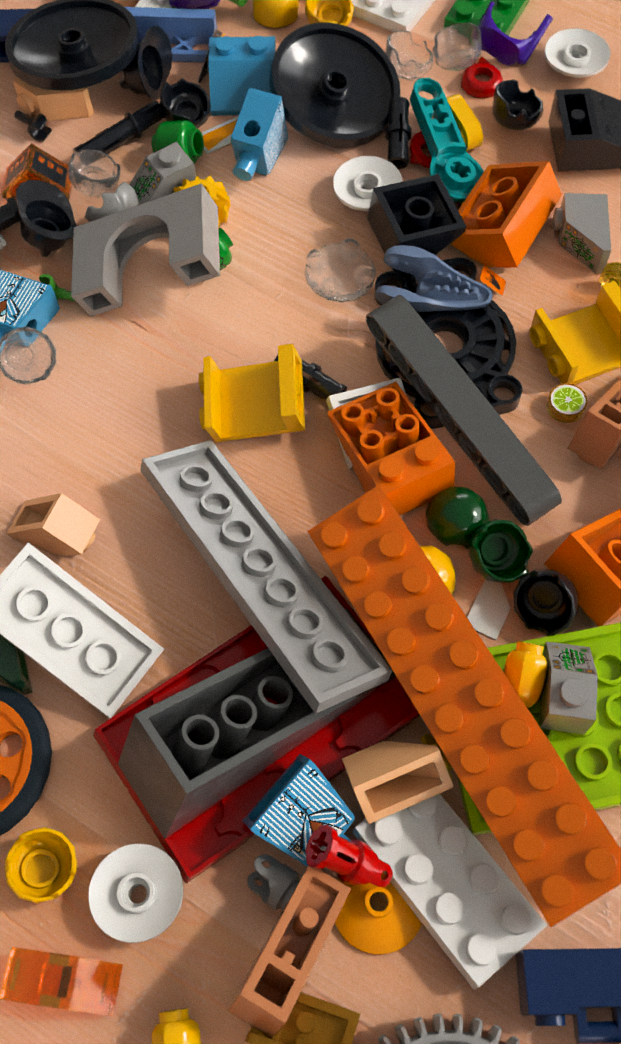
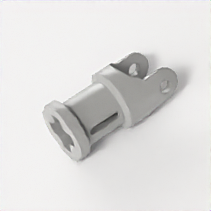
M259 855L254 862L256 871L249 875L247 884L272 909L277 910L281 908L283 910L299 882V874L270 855ZM267 862L270 867L265 868L262 863ZM255 880H260L262 885H256Z

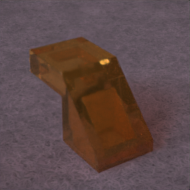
M12 947L0 1000L113 1017L123 964Z

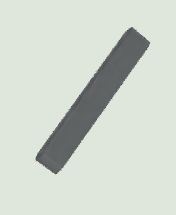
M395 296L366 315L368 328L375 339L519 522L529 526L561 504L560 492L552 480L403 296Z

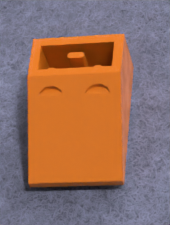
M393 382L327 412L328 418L346 455L349 456L353 464V469L365 493L379 485L399 516L430 502L434 495L443 490L454 487V459L397 382Z

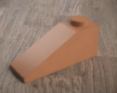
M621 378L587 411L567 448L576 453L585 463L596 465L601 469L621 446Z
M307 866L252 964L228 1012L269 1038H272L282 1028L299 997L351 888L322 870Z

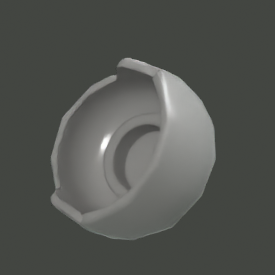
M123 182L118 186L115 193H102L103 206L101 208L89 206L86 210L85 218L91 222L137 206L139 204L138 196L129 184Z

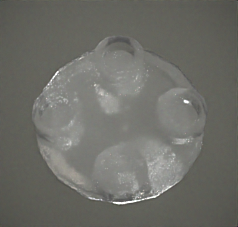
M344 239L341 243L329 244L319 249L311 250L307 255L305 275L308 285L316 294L327 300L348 302L357 300L369 292L374 285L376 270L373 261L361 250L358 241Z

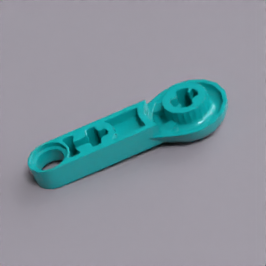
M420 78L415 82L409 99L432 157L429 175L439 174L453 202L463 203L484 171L480 164L466 152V145L441 85L431 78ZM418 92L430 93L434 99H425Z

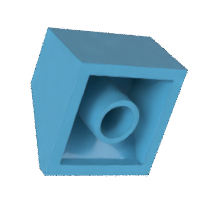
M275 36L210 37L209 86L211 116L239 115L249 88L271 93L269 76L276 53Z

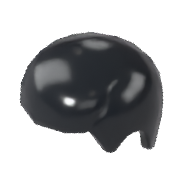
M181 78L173 85L166 82L160 94V107L166 121L188 120L198 128L208 120L211 103L208 93L198 84L186 82L185 79Z
M517 80L502 81L495 87L492 110L493 116L499 124L508 129L524 130L531 128L541 119L544 111L543 101L535 95L533 88L528 92H522L519 89Z
M550 569L530 571L519 580L513 592L514 610L522 622H524L526 628L544 632L547 636H554L566 630L578 612V592L576 587L566 575L559 571Z

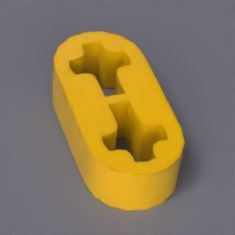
M460 94L446 97L466 145V151L480 147L483 143L482 128L464 98Z

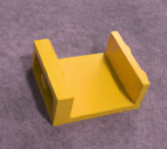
M615 281L601 286L595 304L556 319L550 320L543 308L535 310L532 325L529 329L530 340L534 347L540 348L547 360L550 373L554 377H558L562 385L573 386L621 367V289Z
M293 343L279 345L278 361L219 369L211 356L203 357V372L199 373V387L204 395V407L199 409V420L202 429L206 430L216 443L305 431L302 360Z

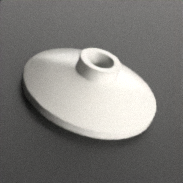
M574 28L559 31L551 36L546 43L544 54L547 63L555 71L566 76L582 78L596 75L607 66L610 59V48L607 42L598 34L589 30Z
M360 156L346 161L337 169L333 179V188L337 198L344 205L359 211H369L373 188L402 182V177L399 170L391 162L376 156Z
M149 844L125 845L111 852L98 865L90 882L88 898L93 919L104 933L122 942L140 943L159 936L173 923L183 900V880L176 863L166 852ZM138 886H144L147 890L145 900L141 903H133L131 899L132 891Z

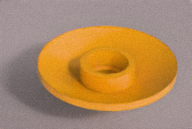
M382 872L381 879H384L385 874ZM338 878V881L351 888L335 921V925L342 937L350 945L368 954L384 955L402 949L416 936L422 922L391 882L385 887H378L371 883L350 885ZM374 894L384 895L388 902L387 908L381 912L373 910L369 903L371 896Z

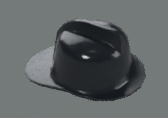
M159 26L149 28L139 44L135 57L122 70L119 81L121 88L130 89L136 94H147L152 100L159 99L163 85L172 67L171 44L162 28Z
M28 180L21 183L16 189V201L21 217V235L26 242L40 250L42 257H47L51 251L62 248L67 240L73 238L74 227H77L71 204L64 193L50 183L40 180Z

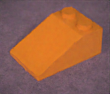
M621 509L571 533L544 563L548 569L559 571L574 583L578 592V604L598 627L604 626L621 615Z

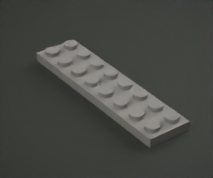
M212 440L142 459L140 470L315 714L388 681L393 670Z

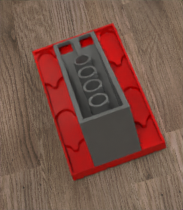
M327 576L321 578L330 592L388 664L368 629ZM250 625L95 728L93 736L102 751L105 752L107 759L124 786L127 787L129 794L146 821L151 825V829L163 848L176 863L182 878L187 884L255 835L242 820L299 754L314 762L329 782L346 770L342 758L388 740L408 726L420 714L393 671L387 682L315 714L253 626Z

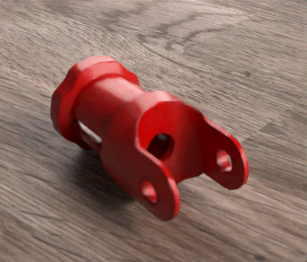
M321 825L312 833L305 850L306 863L314 869L321 870L326 868L337 873L341 881L350 885L371 883L378 887H385L392 880L393 870L391 866L379 860L377 854L369 845L360 840L353 839L349 841L340 837L337 834V830L329 825ZM321 846L327 847L326 851H322ZM385 871V878L381 879L382 872Z

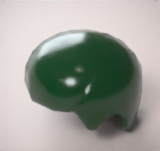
M450 487L434 495L426 510L429 531L445 546L458 544L469 549L471 537L476 529L490 521L485 501L473 490L466 487Z
M494 519L476 529L471 537L468 553L474 570L485 579L500 583H511L529 572L527 564L533 549L527 541L524 531L514 522Z

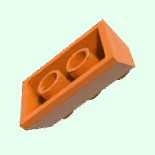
M538 161L488 165L458 210L467 226L466 231L450 244L483 266L517 268L562 196L550 162Z

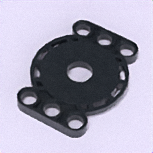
M463 257L442 260L454 270L463 271L469 275V278L476 281L477 267L471 260ZM400 270L382 273L375 281L374 296L378 287L384 285H394L416 294L417 280L414 275ZM493 300L485 307L479 309L417 312L433 333L449 331L460 337L463 342V348L458 352L450 354L499 415L514 411L518 407L523 391L522 385L514 376L508 375L515 358L516 337L506 313ZM375 340L377 360L389 380L400 378L396 374V372H399L408 381L392 359L389 363L387 362L382 346ZM503 350H509L506 364L501 360ZM402 380L406 394L416 398L414 407L431 429L444 427L437 416H428L421 411L420 407L426 404V402L412 385ZM500 387L508 388L513 392L514 397L510 400H501L495 396L494 390Z

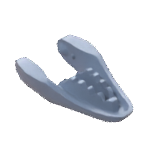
M398 245L389 248L384 254V262L388 266L414 275L418 285L416 294L394 286L384 285L378 287L375 297L381 304L386 303L397 295H401L412 305L416 312L479 309L488 305L492 300L493 294L488 287L454 270L436 255L415 246Z

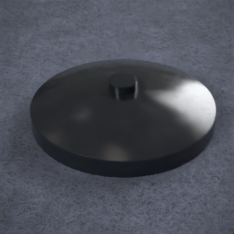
M56 0L39 6L20 18L7 35L5 51L13 72L27 84L47 90H75L108 80L127 67L138 51L139 34L136 21L131 12L117 2L111 0Z
M314 23L296 29L280 43L270 69L269 82L271 94L282 96L285 120L302 135L328 146L355 147L379 137L389 125V101L392 98L400 97L398 74L385 51L362 32L345 25Z

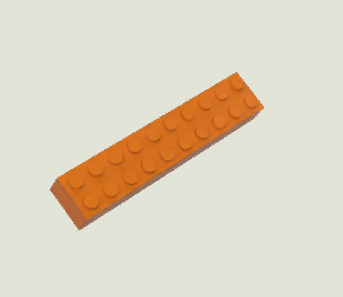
M377 485L307 531L549 926L553 927L620 886L621 848L381 487Z

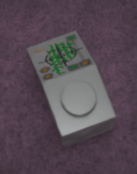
M177 142L146 156L129 184L138 196V205L174 193V187L182 186L183 179L195 180L194 163Z
M564 193L561 207L555 208L553 213V230H558L559 245L594 273L603 274L611 253L607 194Z
M546 641L544 644V657L548 662V669L541 695L539 726L541 729L585 734L596 721L598 675L590 647Z

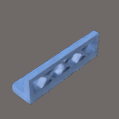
M125 7L131 12L136 21L139 43L142 42L150 27L159 26L167 34L170 44L176 45L171 49L172 61L204 62L208 50H194L192 47L201 44L208 45L209 48L210 37L213 36L214 30H217L214 9Z

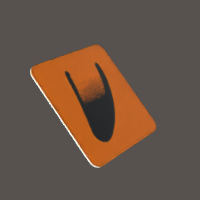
M483 266L480 281L503 296L506 281L488 267Z

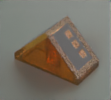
M31 143L7 167L1 194L3 198H16V189L21 183L28 180H40L57 187L70 199L74 179L73 168Z

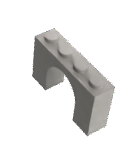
M202 183L74 227L71 297L90 316L122 307L125 265L139 247L153 239L169 238V265L186 286L220 276L218 206Z

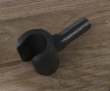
M19 110L14 114L16 119L29 125L28 133L36 141H45L52 131L50 127L45 126L47 119L43 114H38L35 118Z

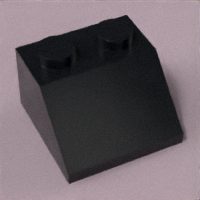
M439 174L373 188L367 219L384 254L393 246L408 245L437 255L466 231L467 226Z

